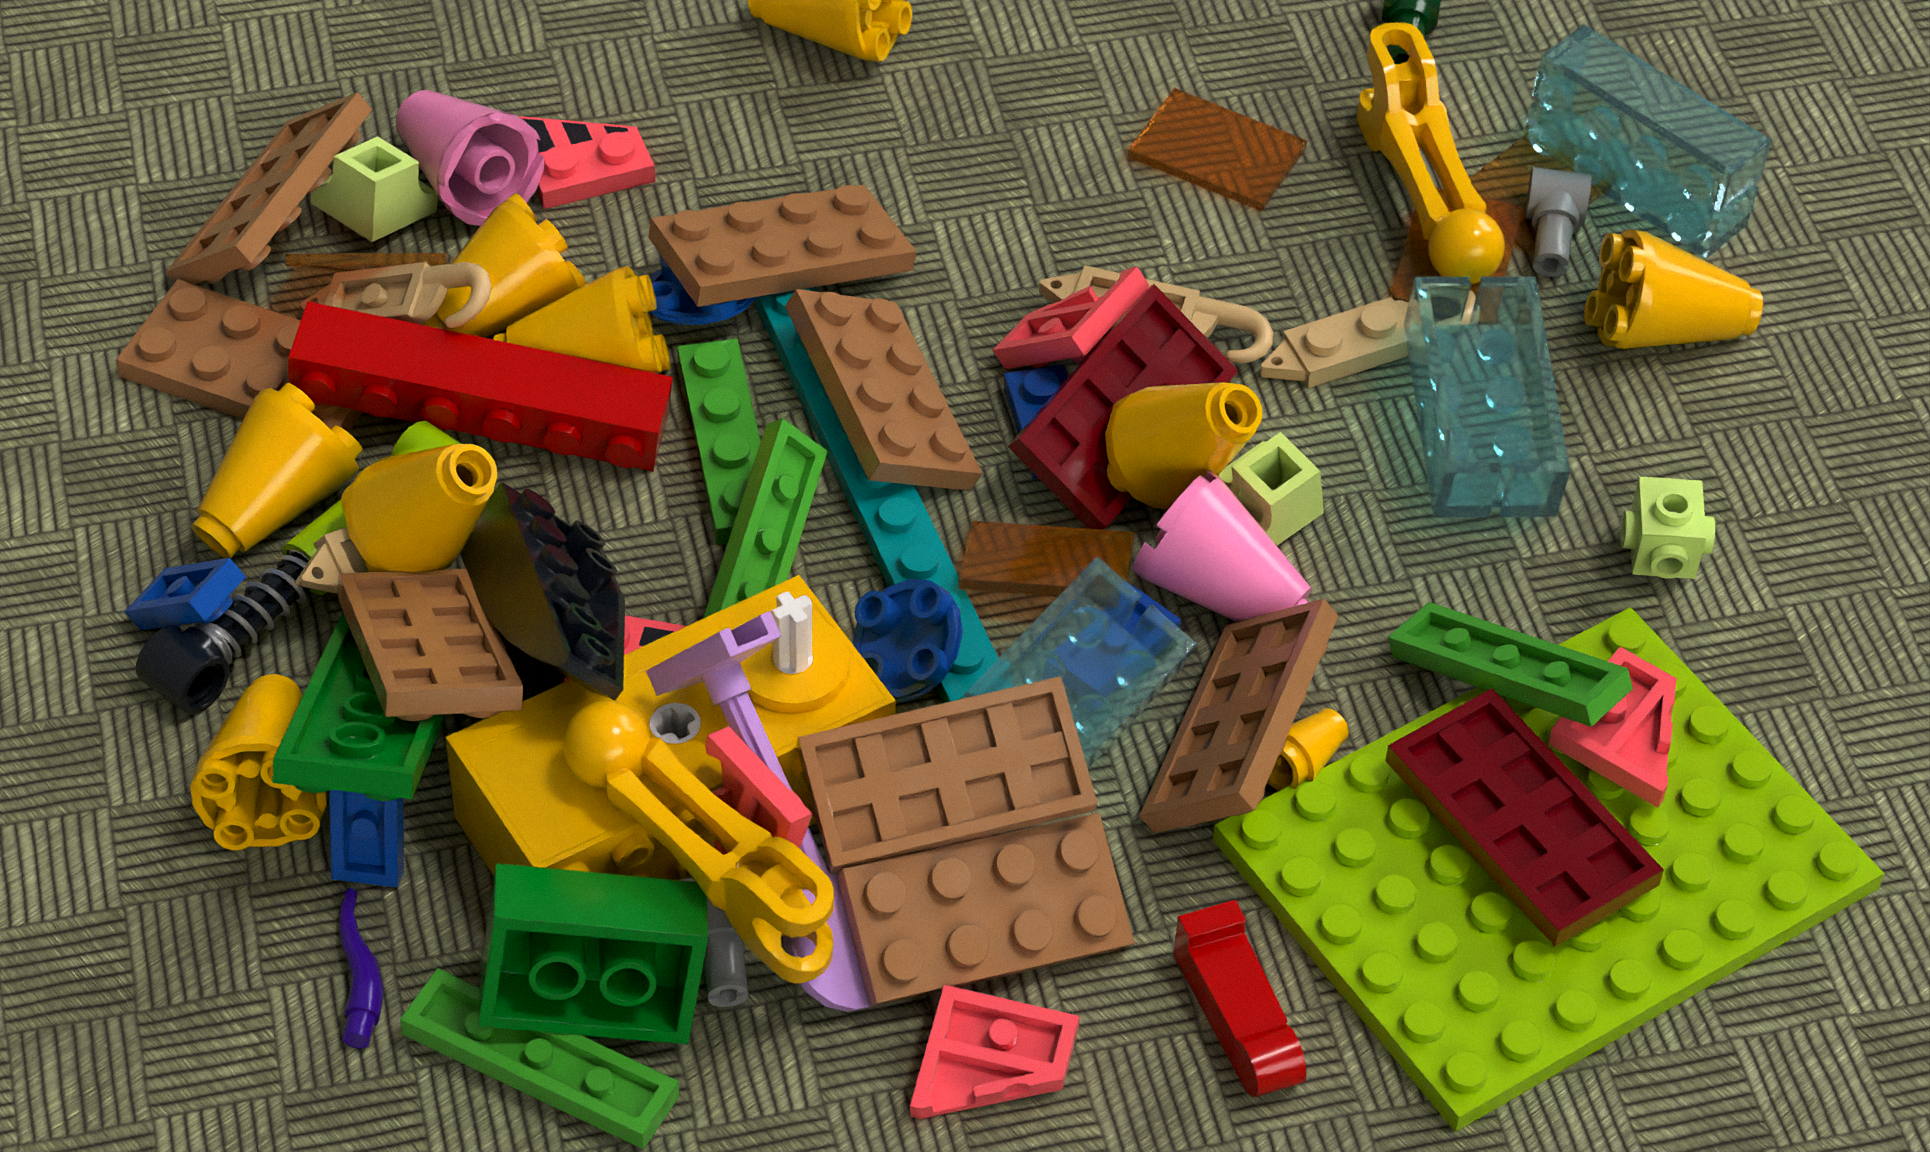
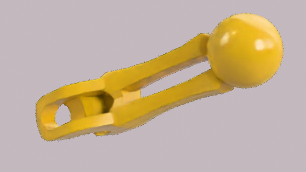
M1399 22L1379 25L1371 31L1367 49V61L1372 74L1374 88L1363 89L1360 92L1356 113L1357 122L1368 147L1375 152L1381 151L1405 184L1418 214L1423 237L1425 240H1429V257L1436 271L1445 279L1457 284L1470 285L1482 282L1489 278L1502 262L1505 251L1504 236L1497 222L1486 214L1487 205L1474 189L1458 156L1450 131L1446 107L1439 98L1438 76L1432 53L1422 33L1414 25ZM1396 45L1401 47L1409 54V59L1402 64H1394L1386 46ZM1419 148L1423 150L1437 173L1453 208L1452 212H1449L1437 192L1423 162Z
M602 700L591 703L579 710L567 726L563 743L565 758L573 773L591 786L607 789L609 802L635 818L661 842L694 878L713 906L724 910L732 927L745 945L780 978L797 984L811 981L822 975L830 966L833 958V933L826 921L834 911V889L828 876L795 844L781 837H771L770 832L746 819L715 796L680 763L661 737L652 738L646 720L636 709L620 701ZM642 772L673 796L700 821L729 853L722 855L681 822L638 779ZM802 889L809 890L816 897L812 905ZM783 934L791 938L805 936L813 941L816 947L811 955L803 958L791 956L781 947V937Z

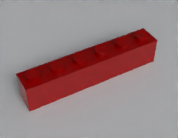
M310 301L306 303L288 356V383L303 391L314 404H329L358 410L376 417H391L416 423L427 421L440 430H454L488 437L497 442H512L550 450L559 455H575L609 462L622 468L633 467L652 472L655 469L669 414L673 377Z

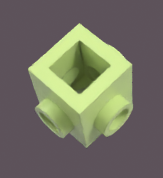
M1639 476L1631 511L1623 512L1620 532L1621 548L1631 549L1632 575L1696 579L1702 554L1712 553L1715 541V519L1712 516H1705L1702 481Z

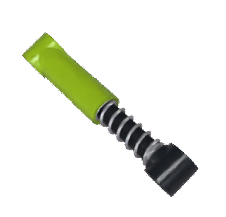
M419 421L410 426L400 436L391 456L461 443L431 423ZM341 499L282 547V556L278 558L277 569H265L261 574V582H249L245 586L244 596L233 595L231 606L219 618L208 624L200 622L196 627H188L186 630L171 625L157 631L145 643L139 653L136 662V674L139 679L186 713L196 714L210 707L226 687L229 678V665L232 663L234 656H241L240 647L245 642L257 643L256 633L262 628L274 629L273 619L279 614L288 617L290 615L289 606L295 601L305 603V593L308 590L316 595L327 593L326 591L297 586L295 581L316 551L313 543L328 533L347 527Z

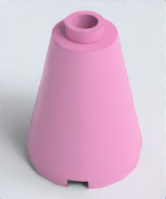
M421 90L410 95L398 110L396 116L398 135L413 158L419 162L420 169L446 209L466 224L481 226L493 209L512 194H519L527 203L537 190L544 171V156L539 153L537 139L540 140L537 131L522 118L431 90Z
M1211 470L1207 471L1205 478L1201 475L1196 478L1156 526L1161 530L1156 537V541L1159 543L1156 549L1145 542L1133 563L1132 571L1142 579L1235 622L1309 603L1307 598L1312 591L1311 586L1223 480Z

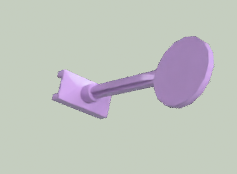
M770 611L755 617L733 630L727 628L719 631L646 671L657 696L704 682L714 706L720 705L729 727L792 791L747 693L751 690V686L740 664L781 637ZM807 827L800 849L828 876L834 889V911L826 921L833 933V958L830 966L822 975L811 981L800 983L806 993L825 1007L845 1012L868 1008L870 1004L838 877L829 873L810 829ZM802 889L812 905L816 897L809 890ZM783 934V945L785 952L789 955L803 958L813 953L816 945L805 936L791 938Z

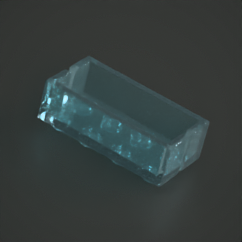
M1585 24L1541 56L1533 96L1537 99L1530 104L1523 143L1569 172L1591 175L1592 187L1706 259L1748 225L1758 187L1754 184L1761 179L1772 141L1770 138Z
M1415 277L1404 320V328L1433 518L1489 517L1492 507H1500L1501 517H1556L1569 478L1570 467L1536 277H1481L1469 325H1461L1471 287L1469 277Z
M1097 556L960 699L1061 676L1087 768H1089L1181 671L1197 643L1154 605H1151L1143 613L1132 635L1127 632L1123 627L1129 621L1142 595Z

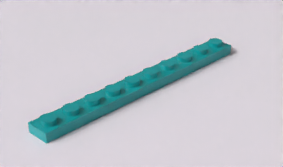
M817 287L801 289L819 292ZM794 291L757 297L755 299V307L821 446L828 451L826 457L887 586L889 587L907 579L930 580L949 591L960 609L963 634L958 657L945 679L935 686L942 702L947 703L1012 688L1013 686L915 486L868 480L785 307Z

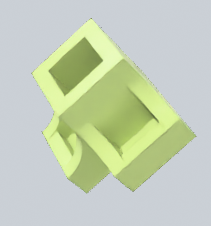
M377 136L334 156L333 174L319 188L311 192V204L373 242L437 212L438 195L434 189L418 180L419 162Z
M1281 432L1268 441L1259 443L1226 466L1219 474L1223 482L1277 546L1324 513L1320 470Z

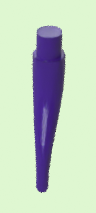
M348 888L344 893L339 920L341 945L352 977L349 998L344 1011L346 1024L342 1041L350 1047L361 1049L369 1046L373 1028L379 1023L384 988L378 960L359 933L354 913L358 893L355 889Z

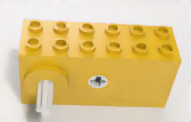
M800 575L624 655L623 691L615 701L626 703L636 709L646 720L652 738L661 737L680 763L712 792L723 787L722 769L719 759L706 754L705 742L709 734L729 726L720 705L714 706L704 682L657 696L646 671L719 631L727 628L733 630L755 617L770 611L781 637L740 664L751 686V690L747 693L790 788L812 813L808 826L816 824L817 821L796 746L798 737L895 715L896 700ZM568 680L523 701L522 710L501 711L495 716L483 719L445 737L455 818L493 875L496 863L671 880L693 878L674 855L635 818L609 802L607 789L597 788L583 782L573 773L566 761L563 743L565 731L570 720L583 707L597 701L612 699L586 690L575 682ZM642 772L638 779L681 822L715 848L714 841L716 838L673 796Z

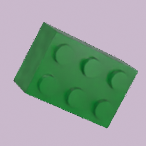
M496 863L480 968L478 1026L688 1044L708 942L707 896L697 882Z

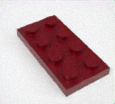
M1153 284L1117 320L1007 447L1096 535L1109 526L1132 498L1129 492H1120L1115 489L1107 476L1109 460L1107 458L1105 433L1115 403L1132 393L1152 386L1229 383L1238 370L1169 298Z
M1493 688L1388 745L1385 762L1554 947L1660 885L1664 869Z

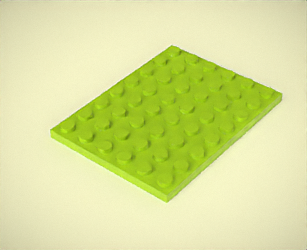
M1631 607L1558 645L1608 661L1617 649L1622 647L1677 678L1675 702L1671 715L1673 723L1672 738L1667 762L1666 775L1668 776V786L1664 800L1658 808L1548 745L1551 729L1562 716L1499 695L1664 869L1658 887L1554 947L1385 762L1389 744L1487 691L1482 688L1476 687L1321 769L1313 781L1306 779L1296 788L1289 785L1264 798L1257 805L1255 811L1244 815L1230 816L1214 826L1213 841L1455 1132L1880 888L1885 873Z

